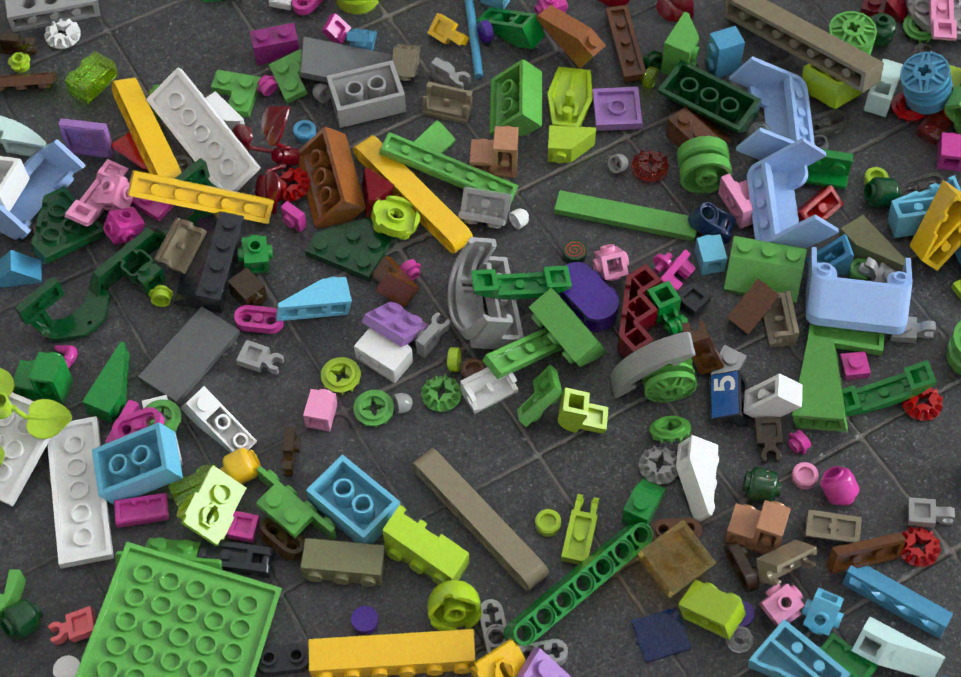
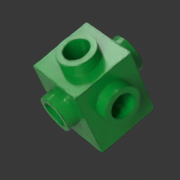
M250 235L242 238V247H237L238 260L244 263V269L247 267L253 274L269 273V259H273L272 245H267L266 236Z

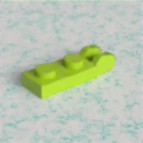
M577 494L574 510L572 509L561 556V561L578 565L590 555L599 498L594 497L591 501L590 513L581 511L584 502L583 495Z

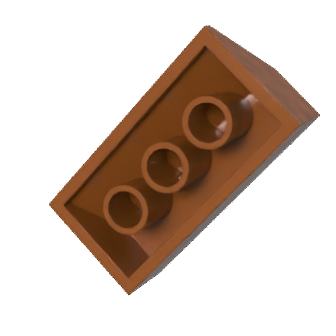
M324 126L299 149L300 159L298 165L303 171L307 172L311 181L306 195L315 228L350 222L366 209L346 134Z

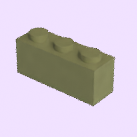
M305 538L301 562L303 578L311 582L329 580L340 585H346L349 582L359 583L364 587L382 585L386 562L385 545Z

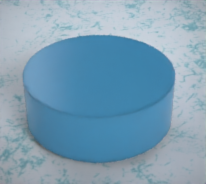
M301 120L293 127L294 138L300 143H307L317 134L315 124L309 120Z

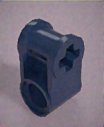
M705 202L689 214L688 223L691 228L704 235L720 234L723 244H728L731 241L730 233L732 227L736 225V218L732 214L719 209L714 204Z

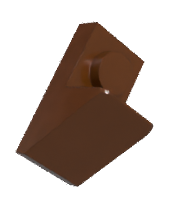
M384 256L372 274L380 283L375 291L404 307L409 305L420 289L390 256Z

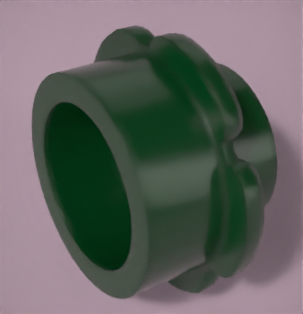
M653 50L645 54L643 62L646 70L649 69L655 72L661 69L663 55L660 51Z

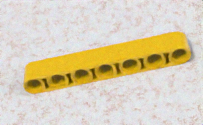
M136 77L113 80L111 85L114 99L149 174L175 179L182 173Z
M371 135L353 147L354 155L365 168L371 169L395 185L393 196L410 201L415 212L418 210L420 214L419 222L450 253L455 254L465 246L469 238L473 237L470 229L404 164L379 154L383 143L376 136Z

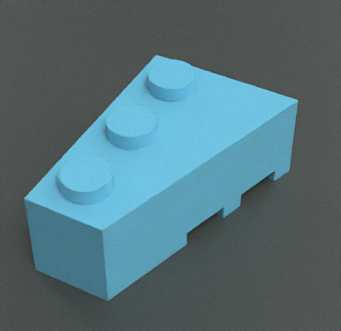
M955 175L949 177L946 182L961 192ZM937 183L929 185V189L920 193L914 191L891 201L888 223L894 238L915 235L941 184L937 185Z
M785 619L748 660V668L770 677H850V673Z

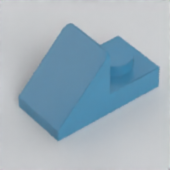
M365 29L347 31V41H350V46L374 50L377 31Z

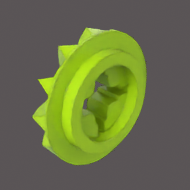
M346 357L331 359L321 370V380L324 388L329 389L332 393L340 392L343 395L344 392L349 390L353 392L354 387L360 382L361 371L358 364ZM345 370L346 379L342 378L337 382L336 375H341Z

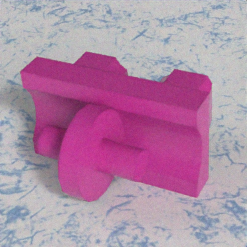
M686 249L673 262H671L673 255L669 252L666 255L657 254L653 258L656 266L653 269L654 272L657 274L661 271L664 272L660 277L661 284L670 281L676 292L683 283L674 276L675 272L686 280L696 269L687 259L690 253Z

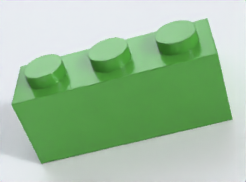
M524 59L491 79L489 134L493 136L495 126L518 127V136H526L542 126V71Z
M734 236L723 292L745 295L755 281L760 279L776 293L790 291L793 305H796L807 249Z
M552 288L529 306L534 313L530 317L540 328L544 325L549 332L546 336L555 346L560 344L565 349L562 355L570 364L576 362L582 367L608 353Z

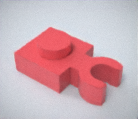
M88 606L66 614L65 623L53 622L48 625L52 632L60 630L57 636L50 638L52 643L55 645L63 644L68 637L74 643L91 636L96 623L95 610Z

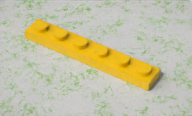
M134 170L132 171L127 192L132 197L211 213L221 211L241 215L246 220L266 224L269 223L274 203L272 199Z

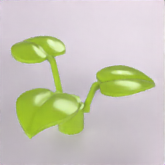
M0 368V419L8 418L12 412H15L23 419L28 420L26 428L29 434L34 438L42 440L58 435L72 421L70 411L62 404L53 400L40 399L32 402L29 406V415L19 410L16 405H12L8 397L14 390V379L8 371ZM0 447L1 466L5 457V452L2 447Z

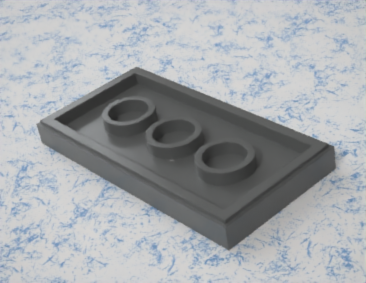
M303 37L299 77L327 82L326 76L391 61L392 54Z
M201 306L138 376L139 381L162 396L167 395L168 400L178 406L236 341L241 332L238 328Z

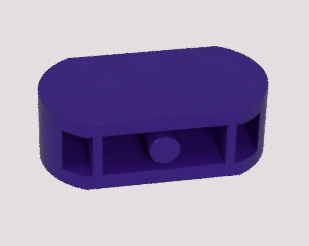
M573 262L565 265L569 269L572 287L557 294L589 331L602 332L611 328L618 316L619 297L616 290L612 286H608L603 281L600 273L592 270L586 263Z

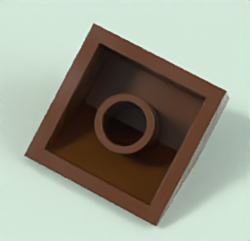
M687 107L668 118L666 136L678 148L686 141L699 136L718 137L725 141L726 144L731 142V138L711 119Z

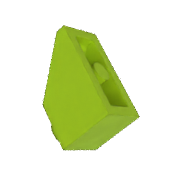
M549 125L548 162H573L595 146L596 128Z

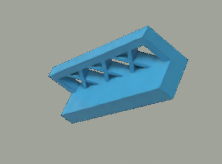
M851 565L842 583L844 586L940 639L953 615L948 610L869 566L855 568Z

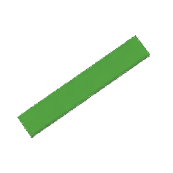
M388 132L379 151L380 155L462 189L464 187L512 194L511 203L519 186L391 132Z
M561 190L559 191L554 209V214L693 242L695 240L696 230L689 225L688 215Z

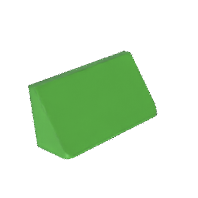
M436 120L414 142L443 154L456 139L441 122Z

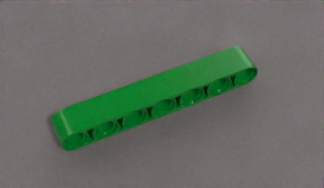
M645 523L630 524L623 527L510 621L503 631L505 641L512 639L518 646L532 644L647 547L653 538L651 527ZM635 530L639 534L638 541H636L634 538ZM616 546L620 549L619 557L615 554ZM597 562H599L601 565L600 573H598L596 570ZM578 577L582 581V587L580 590L577 588L576 585ZM558 594H560L563 599L561 606H559L557 603ZM539 610L543 614L541 623L537 620V612ZM519 626L523 630V637L521 640L518 639L516 633Z

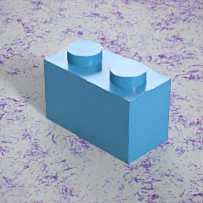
M736 26L710 33L705 67L707 71H711L712 75L717 78L733 74L741 67L745 41Z

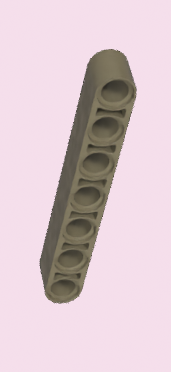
M431 448L411 463L416 475L526 591H530L549 575V570L542 560L438 451Z

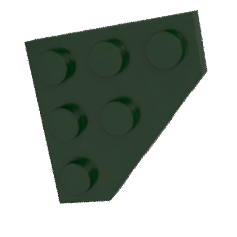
M65 187L44 195L35 234L31 242V250L44 264H48L106 236L103 226L97 220L89 226H84L65 217V213L77 200Z
M364 218L316 232L305 249V255L370 282L373 272L387 254L396 237L376 232L373 228L374 223L372 219Z

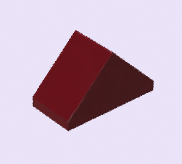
M364 168L361 184L366 205V217L371 218V213L377 200L380 199L382 201L386 200L387 196H393L395 187L393 183L369 168Z

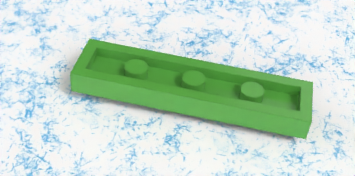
M544 328L486 354L482 361L494 376L500 379L564 348L560 344L555 346L546 336L549 332L548 329Z

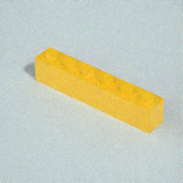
M474 629L309 639V672L311 677H388V675L413 677L419 673L438 676L443 674V672L454 671L456 674H467L470 672V668L475 666L474 662H476Z

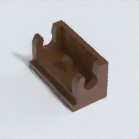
M757 279L727 318L747 334H750L780 295L760 279Z
M699 321L700 329L696 332H692L689 322L682 324L683 332L691 333L695 356L692 359L700 375L724 368L720 354L710 335L707 334L704 322Z

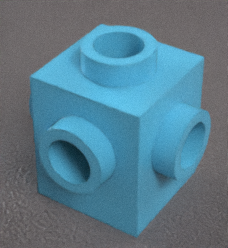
M818 587L813 601L807 599L802 614L806 615L803 625L807 626L813 633L829 636L832 627L838 629L844 615L839 612L844 598Z

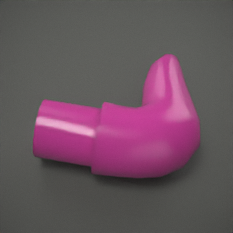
M56 345L54 347L55 350L65 354L64 359L69 369L77 358V349L72 345Z

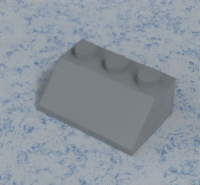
M393 60L326 76L334 112L340 128L406 112L405 94Z

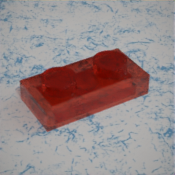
M942 109L939 112L929 114L918 127L916 134L936 145L940 140L942 132L946 133L954 122L946 115L945 109Z

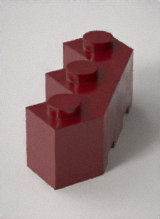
M644 264L626 277L617 351L624 359L638 349L654 342V339L648 334L647 330L656 325L658 309L646 296L648 289L661 284V279L647 264Z

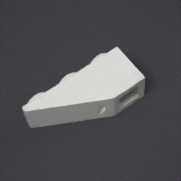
M205 386L180 408L200 429L230 453L241 447L249 450L257 442Z
M691 435L678 444L676 469L694 519L702 522L712 516L715 509L714 491L717 486L718 445Z

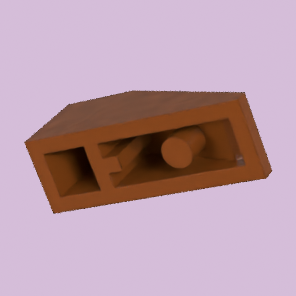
M552 5L536 17L579 69L606 46L592 28Z

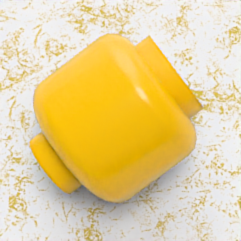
M241 447L224 456L223 467L220 470L240 484H244L257 477L256 469L261 464L252 449L248 450Z

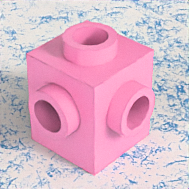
M121 175L103 177L95 203L108 212L116 209L130 208L133 197L127 194L130 184L128 179Z
M614 244L601 246V250L594 251L593 269L598 271L604 280L614 281L620 279L621 276L629 275L627 267L629 266L628 255L621 248Z
M788 583L782 586L780 584L772 586L765 592L768 596L758 603L774 625H779L784 619L789 623L802 614L799 609L805 606L801 601L804 598L795 585L790 587ZM782 598L786 601L785 607L781 605Z

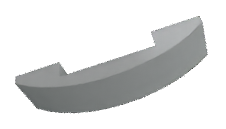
M683 332L662 338L638 349L623 359L610 374L614 397L619 398L635 389L636 381L667 364L677 366L695 356L691 333Z

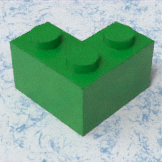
M38 352L36 360H20L13 378L15 383L13 392L32 401L49 399L64 406L74 380L63 356L56 352Z

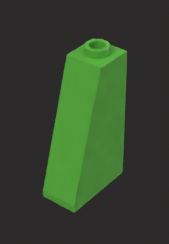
M824 337L808 338L799 383L802 384V407L792 413L795 426L800 429L847 432L848 425L834 341Z

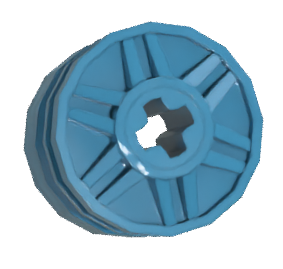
M935 52L917 53L908 58L901 67L900 79L906 104L917 113L933 114L941 111L954 90L950 66L942 55Z

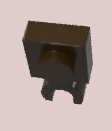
M0 33V54L13 55L17 52H25L30 55H36L38 46L34 45L36 39L33 37L21 39L19 34Z
M781 417L756 418L754 421L756 446H764L760 457L761 461L766 463V454L773 453L777 463L781 459V452L776 445L783 444Z
M284 428L283 458L281 463L283 476L293 477L296 453L301 451V438L296 436L295 428Z

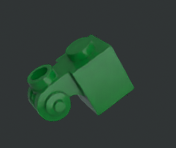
M670 281L648 289L646 297L658 309L656 323H662L664 331L668 336L683 333L682 324L688 322L683 314L679 315L681 298Z

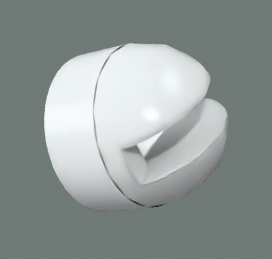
M515 209L509 213V220L519 230L528 223L529 214L524 209Z

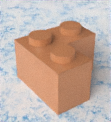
M495 126L494 140H471L470 166L497 177L517 178L518 127Z
M766 500L764 501L762 511L756 510L751 505L736 504L724 542L732 543L736 541L739 545L743 544L746 549L761 554H767L779 548L791 508L785 507L784 504L777 501L769 502Z

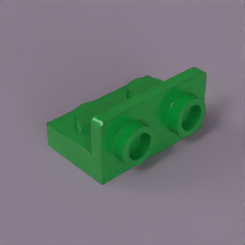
M822 149L826 152V157L807 166L808 178L805 183L826 187L832 185L833 188L846 189L853 162V154Z

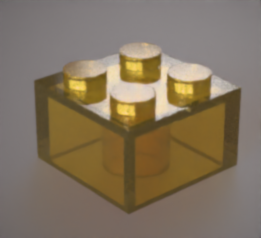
M684 519L637 554V558L668 599L716 564Z

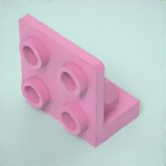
M730 174L722 176L718 194L724 204L736 218V223L740 229L752 225L753 207L750 202L747 180L738 183L733 180Z

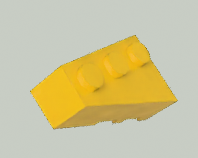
M944 180L909 245L921 261L937 271L961 246V192Z

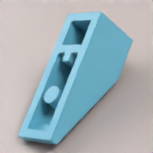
M346 277L321 279L278 303L276 321L348 315L352 299Z

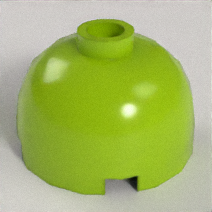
M449 580L437 585L432 590L427 601L428 619H430L431 625L440 631L457 630V627L466 626V629H469L478 623L482 616L478 593L470 584L464 581Z

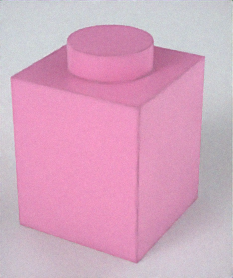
M326 389L310 390L303 414L305 427L330 432L338 406L336 393Z

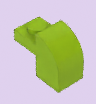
M565 388L560 397L558 423L564 429L577 433L579 429L604 434L607 430L608 407L589 403L590 393Z

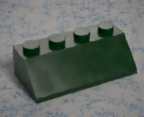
M680 60L657 91V93L737 133L749 130L758 117L762 100L683 60Z

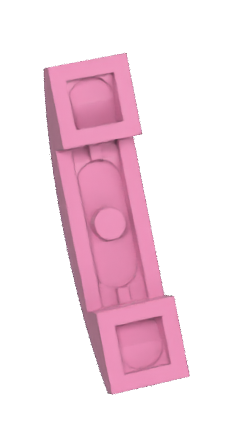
M929 0V20L932 38L956 41L957 26L956 20H954V0Z
M107 159L97 172L96 180L80 200H75L65 213V217L84 226H89L95 222L105 210L95 203L103 177H114L115 175L126 177L129 168Z

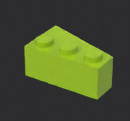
M399 505L383 528L384 545L387 555L397 562L401 560L409 564V567L418 574H427L438 585L449 580H459L470 564L469 553L443 534H440L438 537L425 529L426 522L421 519L418 523L404 514L406 508Z

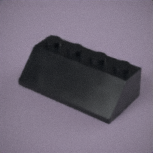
M220 211L199 218L196 227L203 228L207 231V234L185 274L182 273L174 304L200 309L202 306L209 311L222 313L229 290L228 280L232 278L238 258L237 247H241L242 238L245 233L244 216Z

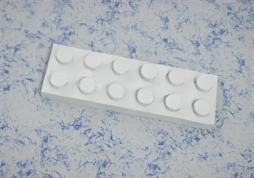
M177 68L146 99L195 162L199 158L206 161L210 174L208 179L218 188L237 192L261 169L182 69Z
M97 416L74 420L58 435L50 438L47 444L58 563L61 569L114 559L108 501L98 496L92 449L101 446L99 420Z

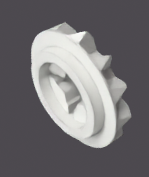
M60 18L59 22L52 21L51 26L46 27L44 36L46 42L51 47L64 49L73 46L79 40L81 32L77 22H72L70 18L66 21ZM58 31H66L67 36H65L62 33H58Z

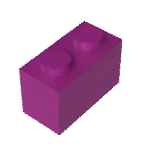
M294 23L250 31L256 65L273 63L299 50Z

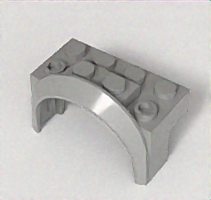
M469 238L454 262L448 283V309L451 320L461 336L470 340L471 348L499 349L524 338L516 299L485 297L488 315H485L483 296L474 294L473 287L462 286L463 283L472 284L471 270L495 269L496 274H510L507 257L491 256L497 245L496 240L490 238Z

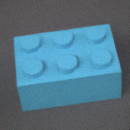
M160 422L92 449L98 496L114 504V500L138 497L183 479L175 432Z
M343 454L306 489L308 501L323 516L328 517L336 527L355 543L373 544L383 534V528L400 505V501Z

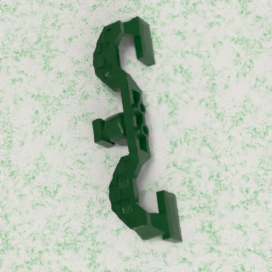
M199 158L175 178L218 188L208 180L210 177L206 161L202 158ZM194 209V213L186 220L192 222L193 226L196 227L199 218L214 213ZM148 227L133 240L128 241L116 254L110 256L106 262L93 271L85 303L67 318L52 320L46 312L50 306L65 295L59 281L53 276L15 307L20 320L26 326L30 324L42 336L50 338L55 343L87 337L105 322L111 300V295L107 289L123 276L134 285L140 286L141 291L147 297H149L151 289L166 283L162 268L156 263L154 264L150 254L158 247H161L170 229L158 230Z

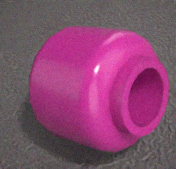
M840 466L831 467L824 472L820 486L828 501L833 505L842 506L853 503L859 493V485L852 472Z

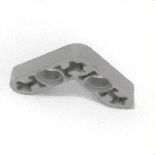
M488 599L481 604L482 616L480 624L487 654L506 642L505 639L500 644H493L489 641V636L494 632H499L504 636L503 631L506 626L502 605L494 599ZM488 608H492L493 612H496L495 624L491 625L489 615L486 614ZM550 639L535 642L528 646H519L522 654L531 652L533 648H541L559 666L563 665L568 657V647L559 639ZM552 648H557V651L561 652L559 658H555L553 654H550Z

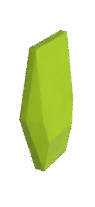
M558 67L547 93L552 126L581 127L593 101L591 70Z

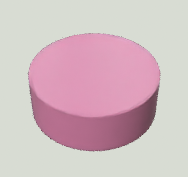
M802 462L794 467L791 479L796 487L807 490L816 485L819 473L814 465Z

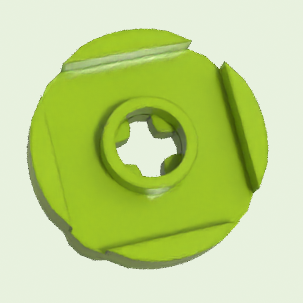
M387 196L386 200L380 201L379 199L375 202L371 219L376 232L406 240L416 231L420 221V214L418 210L415 212L410 201L398 196Z

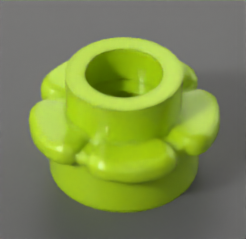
M17 52L9 58L8 64L14 72L24 73L30 68L29 61L31 59L28 54Z
M158 285L149 291L151 303L158 307L168 306L172 300V290L164 285Z

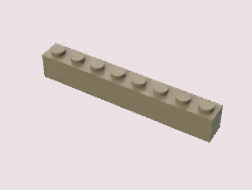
M726 0L724 17L863 93L881 82L884 62L768 0Z

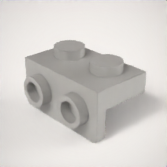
M464 187L461 211L458 213V218L464 219L463 222L467 224L484 222L487 223L488 227L501 228V225L505 226L508 222L512 194Z

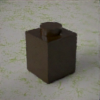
M247 267L228 280L231 295L242 306H261L268 299L265 285Z

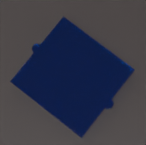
M676 607L631 621L637 637L636 644L640 645L646 663L692 649L685 632L687 627L682 624Z

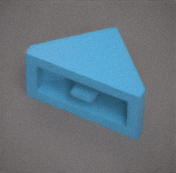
M844 234L817 251V263H829L836 269L837 276L849 273L854 254L848 237Z
M10 250L0 259V288L42 283L41 260Z

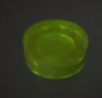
M652 66L647 68L642 80L643 88L652 90L658 77V68Z

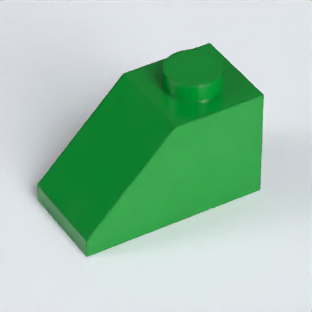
M643 478L633 489L623 509L622 523L625 525L636 523L650 525L667 489Z

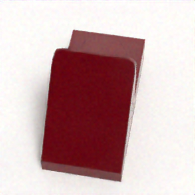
M863 0L860 13L870 17L874 14L884 13L895 19L896 23L903 24L907 6L905 0Z

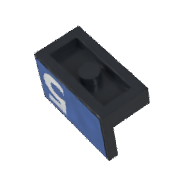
M739 370L710 375L712 422L732 418L738 427L748 426V415L743 413L747 381Z

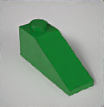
M489 7L476 20V23L488 20L492 25L495 35L516 47L533 49L546 36L540 22L536 19L537 15L534 13Z
M124 342L119 343L82 401L87 414L94 417L97 416V418L114 424L120 416L127 401L130 355Z

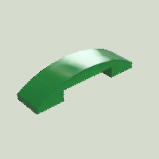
M568 266L544 267L542 272L496 274L495 269L471 270L470 272L474 294L494 299L539 298L550 288L556 293H560L572 287Z
M926 360L903 368L904 373L857 389L854 385L842 389L846 416L880 410L908 400L933 387L937 382L929 361Z

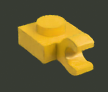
M439 13L436 14L428 31L429 35L444 44H449L450 40L458 45L463 44L466 46L470 39L465 34L456 31L457 23Z

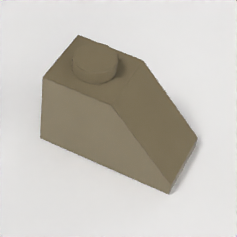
M398 44L393 48L392 60L400 80L408 81L411 80V77L417 75L420 45Z

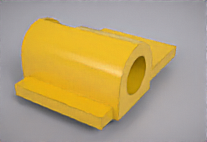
M509 639L474 662L475 666L470 668L473 677H516L526 659L519 646L512 639Z

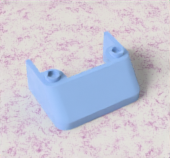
M753 56L729 76L730 81L747 87L748 93L762 99L760 107L764 108L766 130L763 128L757 129L736 147V151L762 160L801 138H805L815 145L808 87L800 76Z
M801 138L758 161L748 170L747 182L750 202L753 207L752 219L755 240L798 248H809L839 233L837 227L817 215L799 222L794 190L806 182L808 178L807 166L826 157L824 150L805 138Z
M58 139L36 151L23 164L30 180L10 212L0 204V232L14 240L18 238L24 239L32 230L29 227L31 225L30 221L41 209L44 195L61 187L67 188L74 180L72 175L85 167V164Z
M812 247L805 276L806 319L818 326L895 335L903 333L908 322L912 290L911 258H905L902 272L890 273L886 283L837 277V271L829 263H817V247Z

